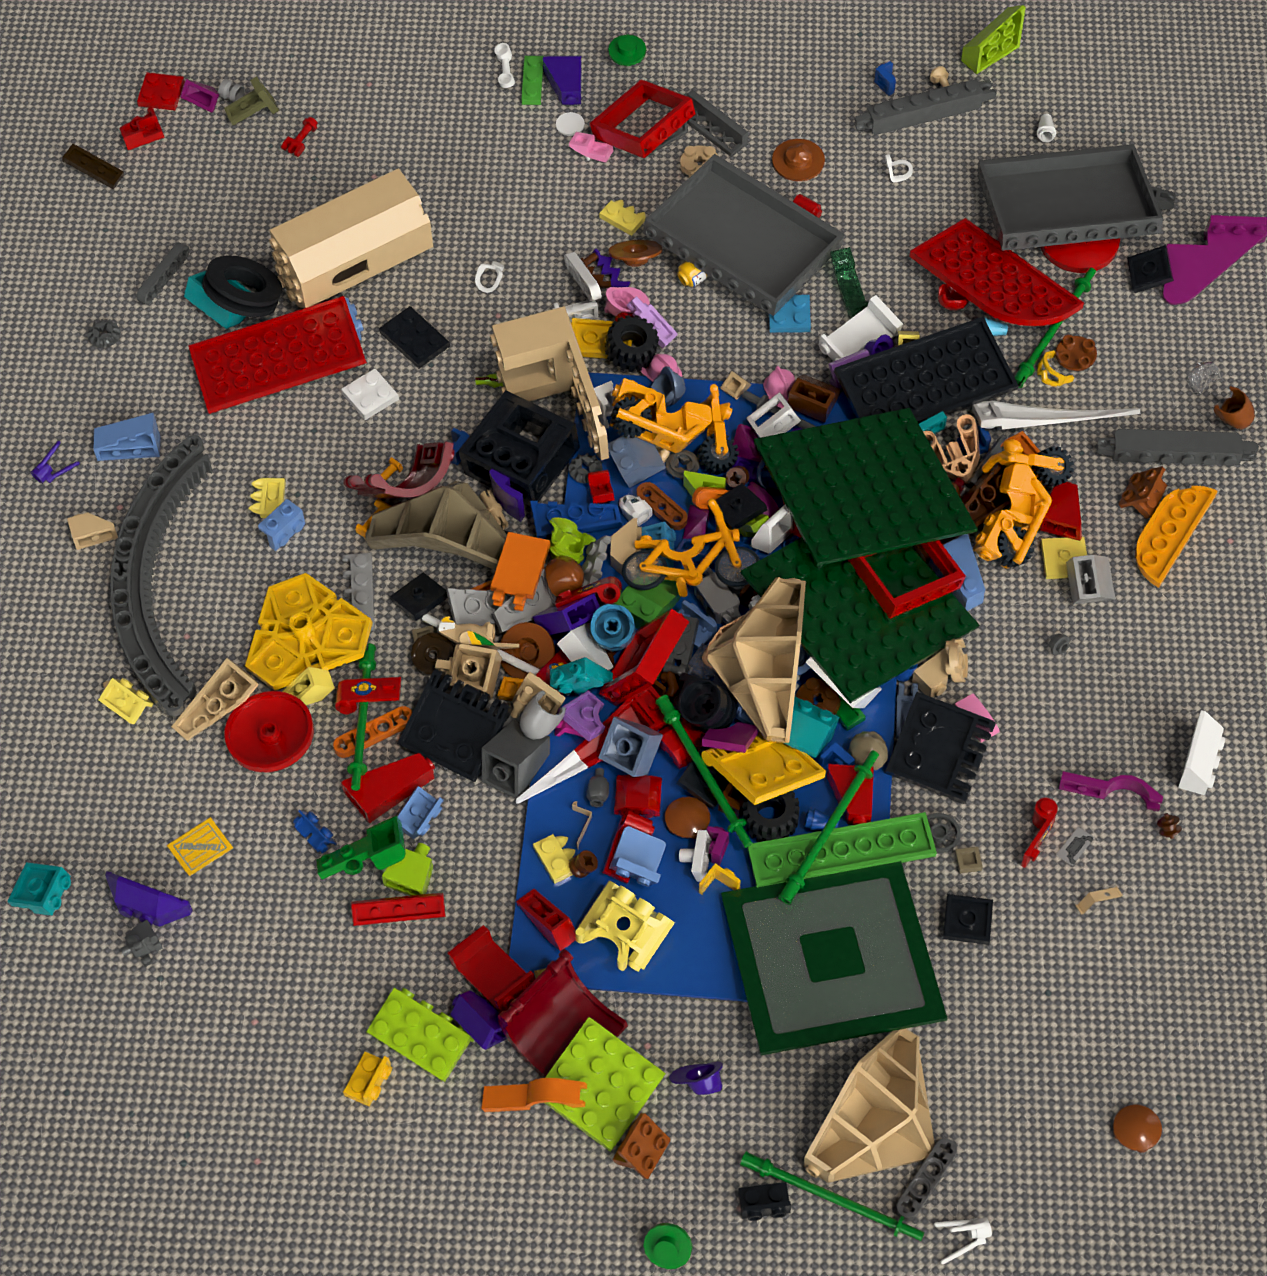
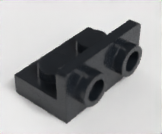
M787 1182L738 1188L742 1219L748 1218L749 1221H757L764 1216L782 1218L791 1213Z

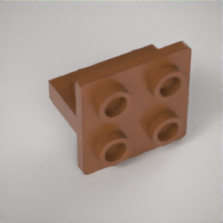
M1161 466L1133 474L1126 490L1121 495L1122 498L1118 505L1121 508L1132 505L1145 519L1151 518L1168 486L1161 479L1166 469Z
M640 1113L612 1160L617 1165L635 1169L644 1179H649L667 1148L670 1138L646 1113Z

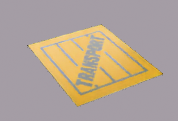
M211 817L166 845L189 877L233 849Z

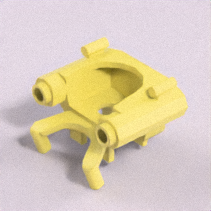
M609 880L575 931V941L584 944L597 937L608 938L617 945L619 950L617 968L624 971L628 965L639 972L640 969L644 970L674 925V922L660 912L656 913L654 911L655 907L644 899L639 898L637 900L634 893L621 885L619 887ZM621 917H627L630 920V927L627 930H620L617 927V921ZM631 948L633 952L629 956V949Z

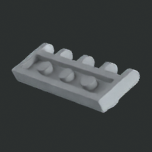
M603 536L588 545L586 561L582 566L584 572L582 587L596 582L602 577L601 568L603 561L607 558V553L605 552L607 545L611 543L610 536Z
M372 553L343 555L342 561L344 563L350 562L351 571H344L342 573L344 579H351V589L343 590V596L351 597L352 605L371 618L373 622L371 631H375Z

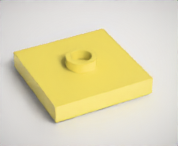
M1082 537L1081 541L1071 538L1041 539L1046 579L1068 578L1066 562L1072 557L1087 555L1084 537Z

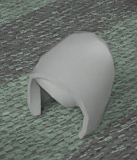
M540 691L532 697L525 706L520 718L519 725L521 731L527 738L532 740L541 739L549 735L559 725L565 715V707H561L558 715H553L546 712L539 705L538 701L545 695V691Z

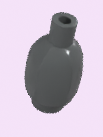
M597 768L595 776H592L589 780L586 797L590 801L591 806L602 807L609 796V782L604 777V769Z

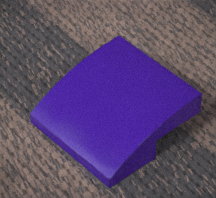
M491 469L489 471L491 487L497 503L501 504L502 509L510 516L521 522L525 517L523 494L511 488L509 477Z

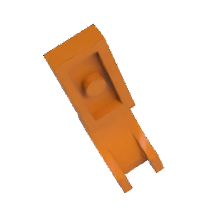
M540 1078L529 1082V1084L484 1086L481 1109L484 1112L530 1110L532 1105L546 1102L560 1103L572 1108L585 1107V1102L580 1100V1090L587 1089V1084L581 1081L560 1078Z

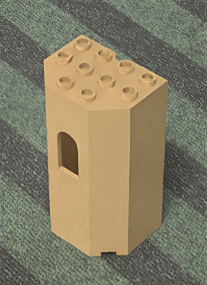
M399 168L270 229L271 239H269V242L274 250L272 256L276 262L274 267L279 275L278 278L282 288L285 287L287 290L286 293L291 302L294 301L299 308L303 309L313 306L433 247L431 224L428 215L424 214L419 195Z

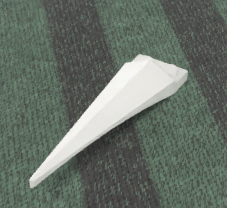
M993 400L972 405V411L980 427L986 429L997 427V430L1140 414L1139 408L1071 410L1024 406Z

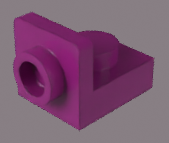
M707 826L706 830L712 839L708 852L711 854V863H716L720 866L729 844V832L721 827Z

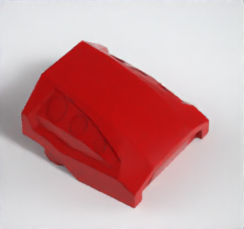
M681 717L679 721L697 751H699L702 747V738L705 733L702 729ZM668 725L660 730L659 733L663 737L659 746L669 754V757L673 758L674 764L679 769L690 764L692 758L673 726Z
M618 775L614 814L623 816L624 812L628 809L646 818L660 817L662 778L650 775L639 777Z

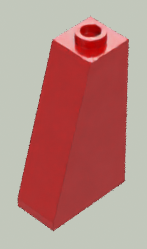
M420 753L367 771L365 775L361 776L360 789L357 791L351 789L352 777L345 779L341 782L342 790L370 824L409 797L416 787L422 788L435 779L433 771L435 767L429 758L425 759Z

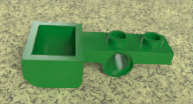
M397 815L366 829V837L344 845L342 848L316 859L317 873L323 880L342 870L350 875L358 874L363 869V861L368 858L372 860L378 870H383L402 861L406 852L402 823Z

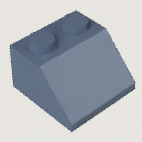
M630 435L627 438L621 436L608 443V450L629 488L666 468L654 444L637 437L630 438Z
M614 717L598 758L633 777L648 775L663 735L645 725Z

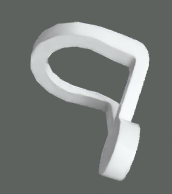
M890 154L885 155L886 165L889 168L892 182L904 181L911 177L913 167L910 162L906 160L892 162ZM899 164L908 166L909 171L906 174L893 176L892 166Z
M494 261L491 265L481 264L475 277L478 289L486 293L494 291L502 278L504 265ZM485 268L495 269L497 272L495 284L491 288H485L480 282V277Z

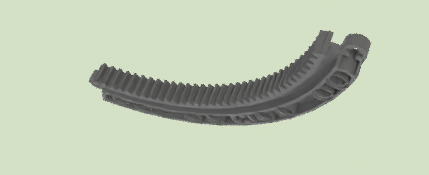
M190 435L176 446L149 475L135 496L122 522L111 566L110 598L113 619L125 657L137 681L146 694L149 695L150 700L161 712L165 711L169 716L173 717L179 716L184 712V701L188 698L192 701L197 691L194 682L189 681L188 676L184 675L183 670L179 669L178 664H175L174 659L171 658L170 652L167 651L161 639L153 612V594L151 591L153 587L151 582H153L154 561L157 560L155 554L159 552L157 547L161 546L160 540H163L162 533H166L165 527L170 525L168 520H173L172 514L177 513L176 507H181L180 501H186L185 495L191 494L190 489H196L195 483L201 484L200 477L206 479V472L213 473L209 456L202 454L204 444L202 438L198 435Z

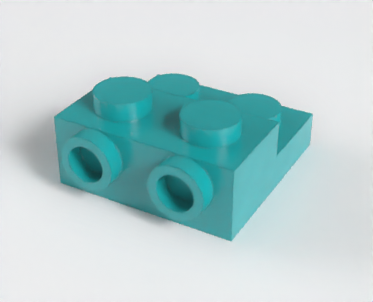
M586 657L550 670V686L564 694L571 693L572 691L575 693H585L586 690L601 687L613 681L612 672Z
M26 862L7 902L13 907L27 908L36 914L52 916L54 911L58 910L61 906V896L64 890L69 889L71 885V875L59 866Z

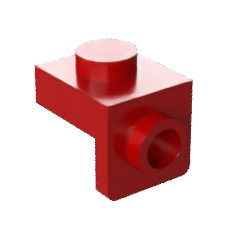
M602 470L588 473L589 490L593 503L604 504L608 501H613L614 492L610 483L609 471Z

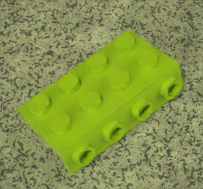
M393 988L366 1032L445 1082L470 1041L473 1042L474 1039L461 1025L459 1027L451 1023L453 1018L443 1012L437 1015L432 1011L434 1006L424 1000H421L420 1003L413 999L415 994L405 988H402L401 991Z

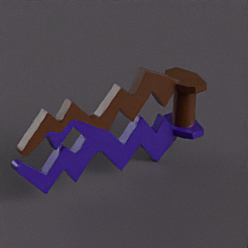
M594 249L589 256L584 259L581 258V261L597 281L599 287H629L630 282L618 281L621 268L610 267L612 257L602 256L597 249ZM594 261L598 262L597 266H603L601 274L612 275L611 281H603L604 275L593 274L595 266L588 267V265Z

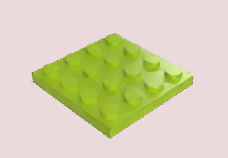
M589 1017L545 1077L585 1082L587 1089L580 1090V1100L585 1102V1107L572 1108L568 1105L546 1102L545 1104L611 1152L666 1073Z

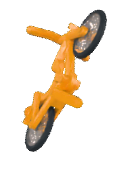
M711 498L708 500V505L715 516L716 532L692 537L691 542L694 546L684 552L671 550L667 539L653 540L651 536H641L640 540L635 541V548H652L654 550H641L630 555L623 564L622 576L630 587L637 590L655 588L663 580L676 581L679 596L686 597L688 594L686 583L691 586L699 585L703 580L702 574L724 547L726 550L716 560L715 573L718 579L728 586L741 587L749 584L740 572L760 559L749 548L735 547L734 542H740L739 529L729 530L724 521L722 510L716 500ZM718 541L695 568L692 558L704 549L705 543ZM663 557L674 561H681L684 569L667 567Z

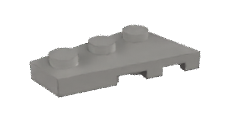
M542 570L533 600L526 599L523 611L514 610L515 604H513L515 596H511L503 603L502 607L496 609L492 614L500 633H503L516 624L534 620L533 616L555 606L557 598L548 587L545 570Z

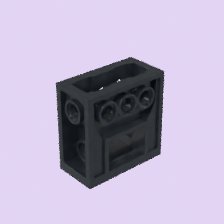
M505 390L460 448L459 455L465 475L491 487L489 471L493 469L509 477L511 488L522 493L524 504L531 507L530 501H538L539 503L579 450L580 444L574 422ZM523 429H526L541 438L538 442H535L520 435Z

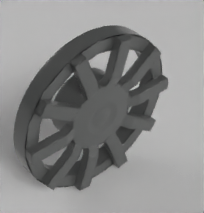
M944 813L928 815L927 819L931 826L930 830L933 841L936 842L937 854L950 852L957 846L960 840L961 831L958 823L954 818ZM938 818V823L935 824L931 820ZM942 819L949 821L946 825L941 823ZM952 824L955 830L948 831V827ZM957 833L956 839L948 836ZM947 839L953 843L949 846L945 840ZM941 842L945 848H939Z

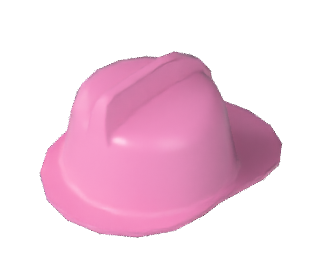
M610 287L606 290L607 300L604 311L615 317L621 312L630 314L632 312L627 307V304L637 296L647 305L650 304L649 298L645 293L636 288Z
M667 354L654 355L651 363H649V367L646 369L642 367V371H640L652 382L660 375L661 370L665 366L670 367L673 372L682 377V372L676 360Z
M776 366L775 370L763 383L769 400L780 392L788 402L789 392L795 383V377L791 371L780 369L779 366ZM780 402V403H778V404L776 405V406H778V407H780V408H783V407H784V405L782 404V402Z

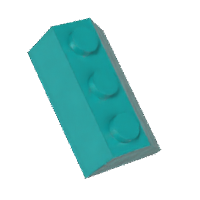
M206 271L188 277L184 297L222 327L228 329L240 324L246 316H241L221 308L207 296L202 284ZM227 280L234 287L251 292L236 280Z
M795 697L790 741L784 744L816 758L833 739L839 717L828 710H823L813 705L809 701Z

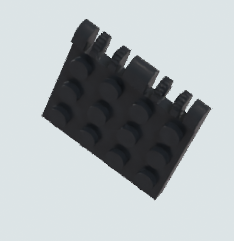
M435 669L397 744L415 753H420L423 757L429 758L431 761L476 782L482 770V747L501 731L513 710V706L506 702L502 703L500 699L496 698L488 713L483 710L489 702L490 694L484 692L481 696L482 691L469 684L464 686V682L458 680L450 694H447L445 692L448 690L453 678L451 675H445V672Z
M916 692L885 773L949 797L955 802L966 804L969 796L967 792L971 791L972 786L956 779V776L959 774L971 780L976 778L974 771L979 770L983 759V754L979 752H985L987 746L972 740V734L978 738L990 740L991 734L989 732H993L996 723L986 717Z

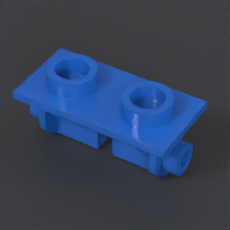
M302 810L298 811L302 816L294 819V827L304 838H307L310 833L313 834L307 841L317 852L325 853L328 850L327 845L329 843L337 844L332 839L333 833L325 826L321 827L318 824L319 818L311 811L308 813Z

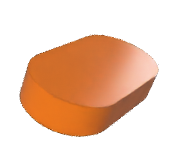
M699 487L694 491L692 501L698 508L709 510L708 500L711 498L716 500L727 493L728 490L716 487Z

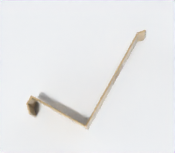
M577 801L572 804V810L589 816L577 841L578 848L592 819V812L578 807Z
M1117 886L1089 892L1076 907L1082 915L1095 902L1118 898L1123 895Z

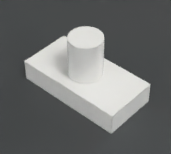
M698 830L695 849H680L679 851L680 862L692 863L691 872L697 882H701L708 870L710 858L708 852L712 839L707 830Z

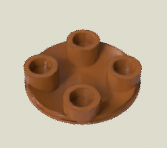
M1065 335L1057 345L1055 355L1059 364L1064 368L1072 371H1082L1094 364L1097 358V350L1092 339Z
M682 797L674 800L668 806L665 813L667 830L682 838L696 839L698 830H706L707 826H709L710 812L708 807L694 797Z
M1143 1105L1126 1106L1117 1113L1114 1119L1113 1135L1128 1149L1144 1153L1154 1147L1161 1137L1162 1125L1159 1117L1154 1111Z

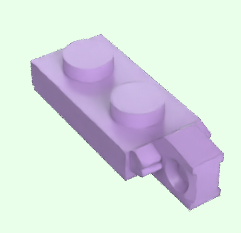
M637 296L627 304L633 316H639V319L645 318L647 323L651 322L654 325L653 329H656L658 332V344L662 349L678 335L651 304L643 303Z

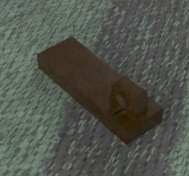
M72 144L62 157L64 163L69 164L111 189H114L124 176V171L75 144Z

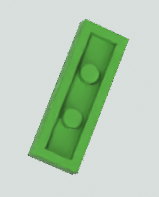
M525 56L522 105H541L544 56Z

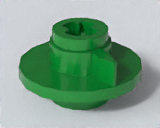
M627 34L614 38L609 44L608 52L613 62L623 66H631L645 58L647 49L641 38Z
M660 1223L651 1227L645 1236L643 1244L645 1254L649 1260L658 1267L665 1269H677L685 1265L690 1259L693 1249L691 1238L687 1232L678 1225L671 1223Z

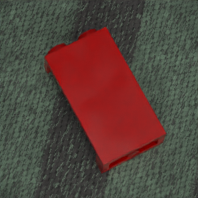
M484 925L447 953L452 966L499 1013L503 1010L506 1011L510 1007L509 1004L535 980L534 973L531 970L526 973L493 941L490 931Z

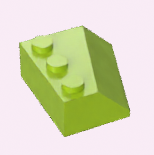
M1019 5L1005 9L963 47L961 61L975 74H978L1019 48L1026 7Z

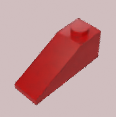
M531 890L516 901L520 909L544 937L559 951H562L575 941V928L570 918L537 890Z

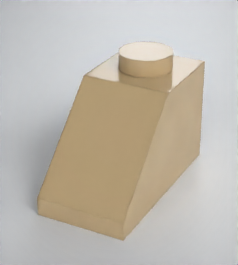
M88 512L67 518L77 550L118 538L114 523Z
M946 647L918 667L913 673L912 682L918 683V688L927 696H940L947 688L946 662L949 661V654L946 652Z

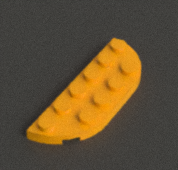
M1191 486V488L1182 490L1178 488L1166 495L1160 502L1140 534L1135 550V558L1140 572L1154 586L1158 588L1161 586L1215 499L1217 490L1205 486Z

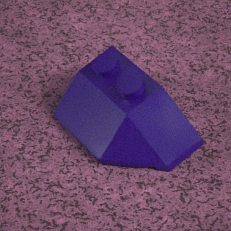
M109 871L105 873L118 911L127 918L133 916L141 922L148 920L150 925L154 924L160 927L189 916L193 911L190 902L180 899Z

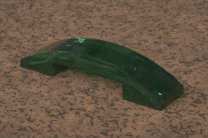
M848 247L831 251L830 256L838 288L851 319L868 306V301L865 300L855 270L856 264L851 249Z

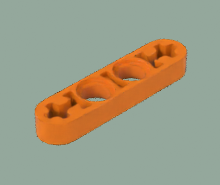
M401 706L367 722L365 733H368L370 737L364 742V749L403 731L412 715V710L406 706ZM400 715L407 717V720L400 718ZM391 719H394V723L396 722L395 726H393ZM382 723L390 725L387 731H380L377 728ZM357 728L335 739L333 746L338 757L347 758L354 755L355 745L351 739L354 738V741H356ZM344 744L347 746V749L344 750L340 745Z

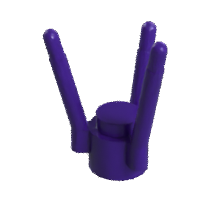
M60 441L55 443L43 460L30 472L41 484L45 481L51 483L58 476L80 464L79 461H76L51 474L53 469L47 464V461L61 444Z

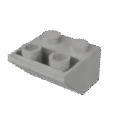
M1099 555L1076 556L1066 562L1073 605L1115 600L1109 557Z

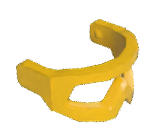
M1054 350L1045 352L1037 366V375H1041L1042 382L1050 386H1062L1065 383H1071L1074 380L1073 375L1064 376L1053 370L1048 364L1047 359L1053 358L1056 352ZM1047 370L1056 376L1058 381L1048 379Z

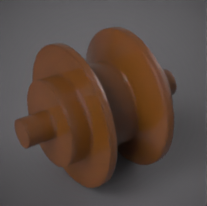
M1165 813L1157 821V826L1161 827L1159 834L1174 839V836L1182 830V827L1177 825L1179 817Z

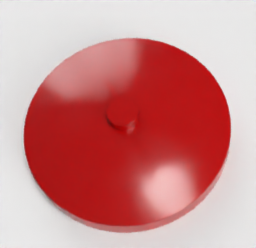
M1120 238L1042 246L1040 248L1044 256L1055 266L1069 272L1086 273L1089 268H1094L1097 271L1113 261L1118 253Z
M281 691L262 692L249 697L232 711L225 726V743L232 758L242 767L256 772H274L291 766L306 753L313 740L314 723L309 709L296 696Z

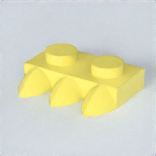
M611 200L599 213L600 219L632 236L644 223L646 218L645 212L635 214L634 206L624 208L623 200L615 202Z
M260 478L252 482V485L259 489V491L252 493L250 497L259 503L251 505L249 510L259 514L261 518H266L284 502L285 478Z
M552 834L534 843L533 848L553 883L556 884L573 875L569 868V860L574 856L575 849H562L566 845L568 837H555Z

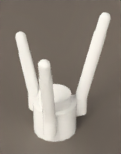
M986 1217L934 1223L935 1227L957 1226L951 1227L950 1232L967 1230L971 1239L975 1238V1241L940 1261L941 1264L955 1259L978 1245L986 1244L985 1238L992 1235L991 1226Z

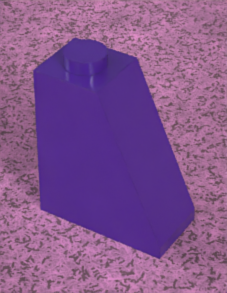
M581 56L543 57V72L561 104H581Z
M593 593L558 608L556 606L550 607L533 616L535 624L545 628L551 635L571 631L591 620L593 614L600 606Z
M471 990L456 996L452 1003L454 1008L450 1015L483 1049L487 1050L507 1039L498 1023V1015L500 1013L488 1001Z

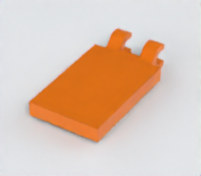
M508 532L490 586L491 591H494L492 596L494 606L502 607L506 594L515 596L513 604H515L514 610L518 611L524 610L527 598L533 600L551 545L550 540Z

